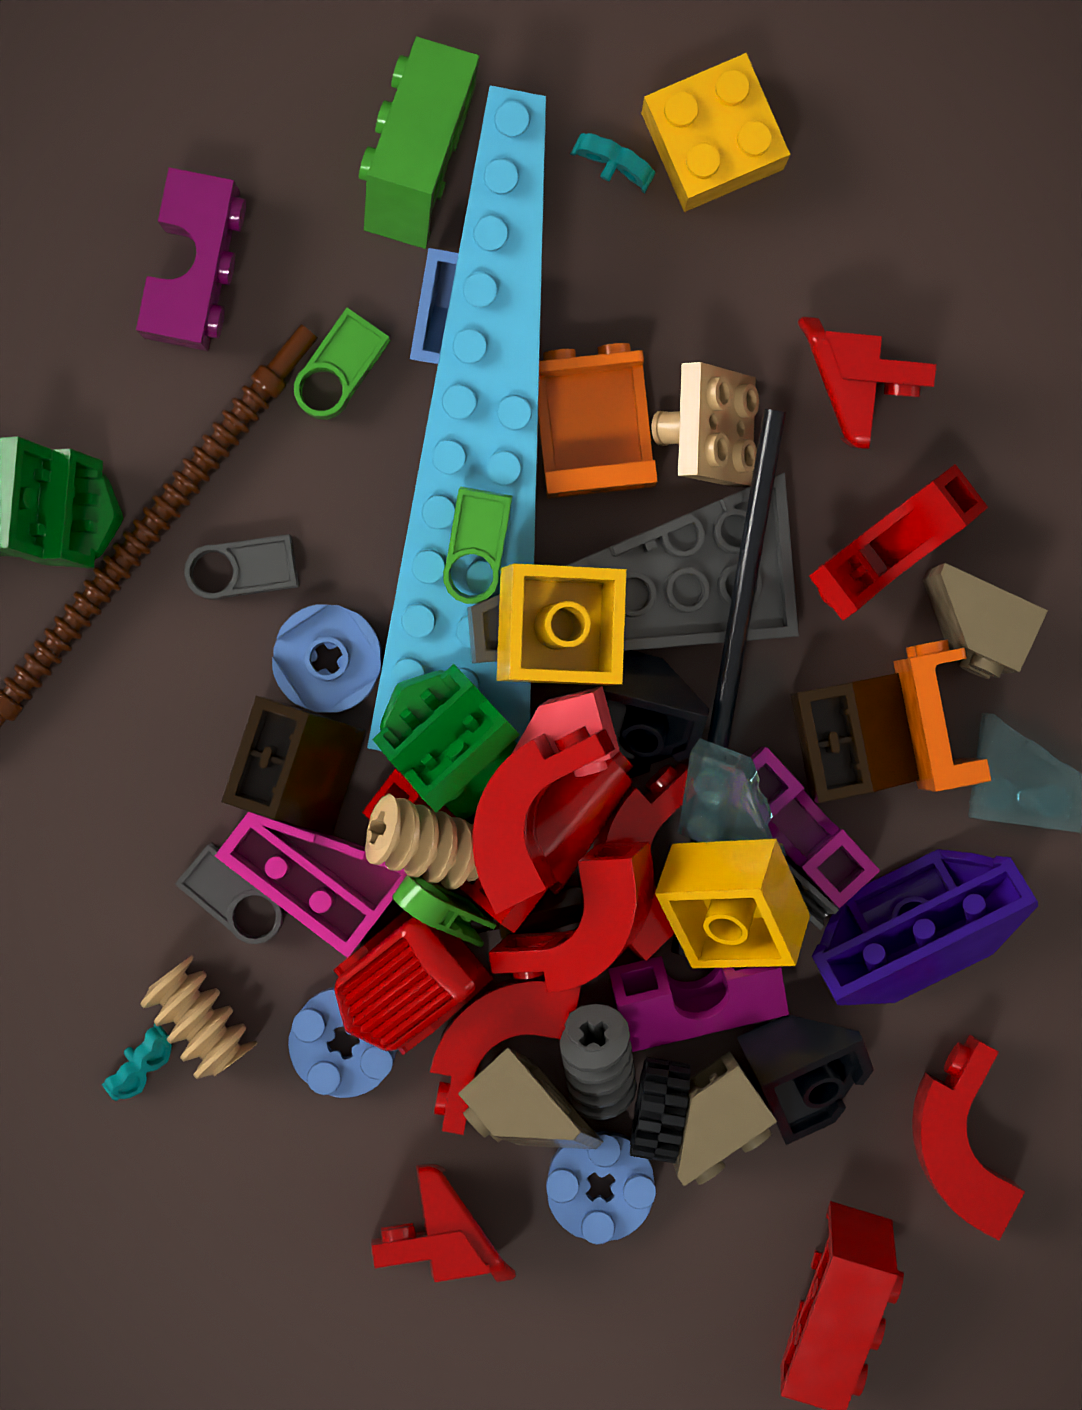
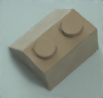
M947 563L928 569L924 575L923 583L944 640L948 639L950 650L965 648L967 659H962L959 667L985 679H989L990 676L1000 678L1001 674L1020 672L1048 610Z
M510 1048L502 1052L458 1093L469 1106L463 1112L468 1122L484 1138L490 1135L498 1143L503 1139L520 1146L597 1149L604 1142L584 1118L576 1112L570 1102L533 1060Z

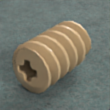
M390 793L383 796L375 805L370 816L365 845L366 859L370 864L381 865L385 862L387 868L392 871H400L404 868V872L410 877H420L422 875L426 882L431 884L441 881V884L450 890L459 888L465 880L475 881L479 878L473 855L472 835L474 824H470L460 817H451L443 811L436 813L428 806L415 805L405 798H395Z
M191 955L152 984L140 1005L143 1009L159 1004L162 1006L154 1020L155 1025L175 1023V1027L168 1036L167 1041L172 1044L187 1039L189 1043L180 1058L183 1062L198 1057L202 1059V1062L193 1074L196 1079H200L210 1075L216 1076L250 1051L258 1042L252 1041L239 1045L238 1042L247 1027L244 1023L230 1027L225 1026V1023L233 1013V1009L231 1006L212 1009V1005L218 998L220 991L217 988L204 992L198 990L207 974L204 970L189 975L185 973L194 958Z

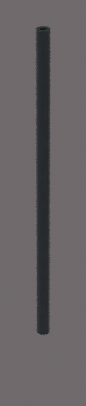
M764 409L701 774V777L706 782L698 791L690 843L712 842L786 416V412ZM674 934L671 952L686 956Z

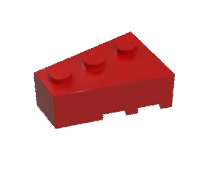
M830 1201L825 1216L828 1219L829 1237L824 1251L815 1250L810 1267L815 1269L816 1272L805 1301L800 1300L780 1365L781 1396L825 1410H847L852 1395L860 1397L864 1390L868 1375V1364L865 1363L870 1349L877 1351L882 1343L886 1327V1319L882 1316L887 1303L896 1304L901 1293L904 1273L897 1270L892 1219Z

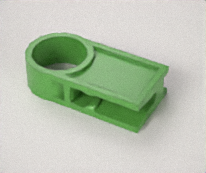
M347 307L304 369L298 373L294 382V395L300 408L307 415L315 419L328 420L338 416L346 408L349 400L391 342L390 337ZM317 372H330L336 375L343 387L339 402L333 408L325 411L309 408L302 396L305 380Z
M460 486L448 555L443 571L445 587L448 593L456 600L465 604H478L487 600L495 592L500 579V567L512 495ZM476 554L483 557L490 564L493 571V581L485 592L479 595H467L455 587L451 579V567L460 557Z
M406 875L392 895L393 900L401 908L422 923L479 947H482L484 942L476 930L470 926V921L473 920L493 930L497 926L467 897L436 883H428L422 877Z

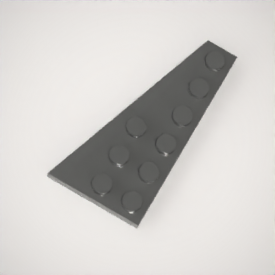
M785 472L776 475L774 480L747 641L799 636ZM751 486L566 565L573 567L627 569L624 651L724 643ZM500 594L467 608L472 664L497 662Z

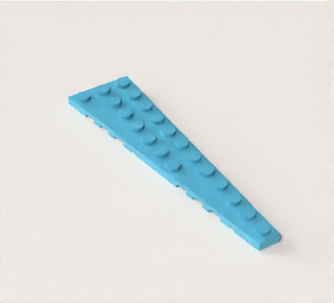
M489 86L368 740V749L381 751L372 739L381 731V720L395 686L404 680L433 671H446L453 664L460 669L520 734L514 740L516 743H518L530 722L531 682L497 681V662L472 664L467 608L475 604L460 602L448 593L443 581V571L446 565L460 486L513 496L500 574L501 568L510 564H534L546 96ZM469 554L460 557L451 567V579L460 592L467 595H479L490 587L493 581V571L490 564L483 557ZM500 579L495 592L489 598L500 594Z

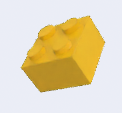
M747 53L644 96L641 114L684 212L784 170L790 153Z
M516 563L502 567L500 574L497 681L603 686L622 684L627 569Z
M777 839L676 843L671 845L655 895L692 968L796 966L810 913Z

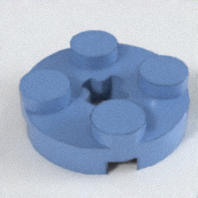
M316 604L296 612L280 628L274 646L272 670L278 686L293 703L317 713H339L357 706L373 691L382 670V648L376 632L361 615L339 605ZM321 644H324L330 650L338 646L342 652V656L337 660L340 668L333 674L326 668L317 671L313 666V662L318 659V653L315 649Z
M334 987L328 988L311 997L295 1016L288 1042L290 1058L300 1078L308 1083L315 1093L337 1098L359 1096L377 1087L389 1074L398 1049L395 1051H384L359 1039V1043L352 1046L351 1056L343 1057L340 1050L332 1051L329 1041L335 1039V1029L344 1027Z
M600 1131L596 1133L604 1142L597 1149L559 1148L552 1157L546 1180L548 1203L556 1220L569 1233L586 1239L593 1244H604L611 1240H618L635 1231L647 1218L656 1196L653 1169L649 1159L630 1156L631 1145L628 1136L616 1132ZM593 1173H596L601 1178L608 1174L612 1175L615 1179L610 1186L613 1194L606 1199L600 1195L592 1198L587 1194L591 1188L590 1181L587 1178Z

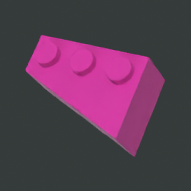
M248 812L215 854L217 859L347 958L393 900L392 895L407 875L404 872V868L400 871L389 870L385 862L381 865L370 864L366 859L364 846L320 831L277 821L252 812Z

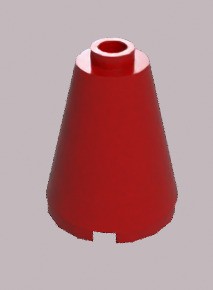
M620 751L611 759L606 760L608 768L603 771L581 777H575L573 771L557 779L548 787L539 802L535 820L536 835L541 850L557 879L549 887L555 895L565 886L577 868L578 861L587 853L633 783L626 774L633 766Z

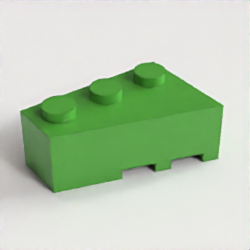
M416 36L409 57L399 56L391 87L397 89L393 102L383 101L375 127V133L381 134L376 148L367 146L359 170V179L366 181L364 231L426 249L431 234V214L436 199L441 200L446 182L443 179L452 152L457 149L475 90L480 55Z

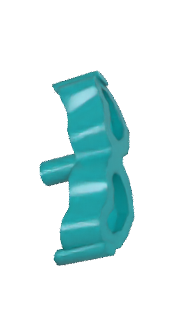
M581 133L570 153L572 156L577 154L592 161L606 163L600 175L606 181L611 180L617 168L625 177L639 186L644 194L656 174L651 166L632 150L621 147L613 140L592 133Z
M154 1023V1027L147 1030L144 1041L135 1050L132 1047L126 1048L124 1055L129 1062L121 1065L116 1074L109 1076L101 1084L112 1100L127 1099L141 1093L147 1082L146 1073L159 1069L169 1061L172 1044L167 1041L169 1035L161 1025L156 1026Z

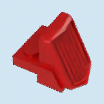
M804 316L799 318L798 325L808 339L844 438L840 439L850 447L869 449L877 383L885 384L884 394L907 397H920L921 387H934L937 364L880 359L882 336L825 331L819 318Z
M405 910L333 969L338 976L334 991L345 1031L381 1050L395 1051L398 1049L402 1055L435 1032L493 980V977L460 938L422 923Z
M436 1164L416 1165L425 1231L415 1232L413 1223L382 1227V1238L371 1239L374 1268L429 1260L434 1282L490 1273L496 1282L513 1280L516 1277V1271L501 1258L445 1177L443 1172L446 1169Z

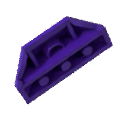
M937 849L863 886L836 914L831 915L821 942L817 944L812 958L837 1005L896 1003L993 955L1038 907V901L1011 857L996 856L992 858L975 853Z

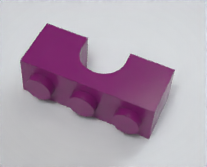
M168 167L158 222L166 233L185 236L193 240L196 246V258L190 270L181 277L175 279L146 277L136 331L144 339L209 351L211 338L219 339L225 315L224 306L218 305L222 284L230 285L235 267V252L229 251L232 231H241L246 212V199L239 198L240 191L234 180Z
M760 746L722 782L724 788L770 838L777 839L781 850L815 887L839 909L881 871L847 833L835 825L804 791L802 784L767 747Z
M662 956L608 969L617 1011L628 1022L632 1052L789 1015L781 966L714 968L704 978L691 982H681L669 977L666 973Z

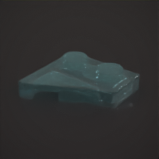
M982 713L976 758L988 760L991 781L972 785L968 817L1081 833L1082 774L1068 764L1062 763L1049 754V751L1033 740L1027 739L1009 727L995 714Z
M703 739L698 740L690 754L678 829L679 834L699 842L773 839L768 826L773 815L767 798L759 789L760 778L751 757ZM778 843L785 857L786 851L783 843Z

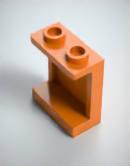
M613 343L597 347L598 355L576 357L575 349H557L543 353V361H539L538 420L547 499L653 488L656 486L658 481L656 462L653 460L643 371V350L631 351L629 343Z
M948 639L906 647L908 658L896 660L893 663L895 673H899L919 775V781H916L918 789L937 792L991 781L988 760L969 757L953 760L935 668L938 664L967 659L965 648L950 650Z

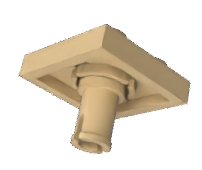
M703 362L682 363L680 411H657L654 414L651 425L652 436L657 445L679 444L678 476L732 487L751 486L757 453L754 443V416L759 408V395L755 387L756 377Z

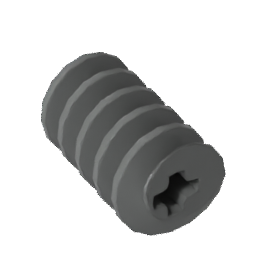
M600 1004L581 1006L569 1013L565 1023V1030L559 1042L570 1104L578 1114L588 1119L605 1120L616 1117L627 1110L634 1100L637 1090L628 1022L619 1011L610 1006Z

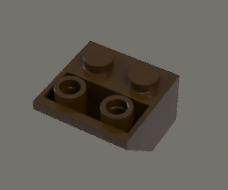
M899 673L790 694L810 798L813 802L832 801L919 781Z
M256 696L221 802L277 821L332 835L367 730L263 696Z

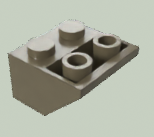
M730 1051L696 1073L689 1080L690 1089L688 1093V1106L685 1113V1125L682 1130L679 1153L676 1162L673 1163L677 1177L683 1186H686L694 1179L698 1185H701L715 1177L726 1166L722 1161L739 1148L746 1153L761 1145L772 1134L769 1127L777 1122L767 1104Z

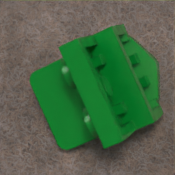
M18 436L0 437V556L20 557L49 566L94 568L95 559L104 553L123 521L122 511L107 476L102 473L103 461L71 448L50 449Z
M453 664L446 671H433L398 683L393 690L382 717L381 731L372 740L436 813L445 805L456 817L468 819L476 812L481 795L492 775L512 754L517 745L514 740L520 734L460 669Z

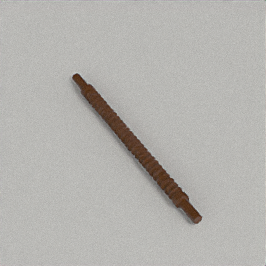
M301 324L267 366L261 364L251 375L252 385L250 387L246 385L241 387L244 393L241 399L232 398L233 409L231 411L222 410L224 420L221 423H212L214 428L213 434L202 435V439L205 442L200 448L193 446L194 457L191 460L187 458L182 460L185 467L181 472L177 470L172 472L175 480L171 484L167 482L162 484L165 490L164 494L161 496L153 495L154 506L152 508L143 507L145 517L142 520H133L135 529L132 532H123L125 537L124 543L121 545L114 543L115 554L112 557L108 555L103 556V560L106 563L102 569L98 567L93 569L96 576L92 581L88 579L83 581L86 587L85 591L73 593L76 599L73 605L64 604L65 615L53 618L56 623L53 629H44L45 640L42 642L35 640L34 646L37 648L33 654L29 652L24 653L26 663L23 666L19 664L14 666L16 675L13 678L8 676L4 678L6 687L4 689L0 688V728L6 720L14 721L23 711L21 702L24 699L31 700L33 698L30 693L33 687H42L41 676L52 675L51 664L54 662L57 664L62 663V658L59 656L63 650L67 652L72 651V646L69 644L73 638L78 640L82 638V634L79 631L83 626H92V622L89 620L92 614L101 615L100 604L103 601L106 603L112 601L109 594L113 589L116 591L122 589L119 581L123 577L126 579L131 578L130 567L133 565L136 567L141 566V561L138 559L142 553L146 555L151 554V549L148 547L152 541L156 543L161 541L158 534L162 529L167 531L171 529L168 523L170 518H180L179 507L182 504L190 506L189 495L192 492L195 494L200 493L201 490L198 484L202 480L205 482L210 481L209 470L212 468L215 470L220 469V465L217 462L221 456L225 458L230 457V453L227 450L231 444L235 446L240 444L237 437L241 432L245 434L250 432L247 426L249 421H259L258 410L260 408L269 409L267 400L270 396L278 398L286 388L284 379L318 339L309 329Z

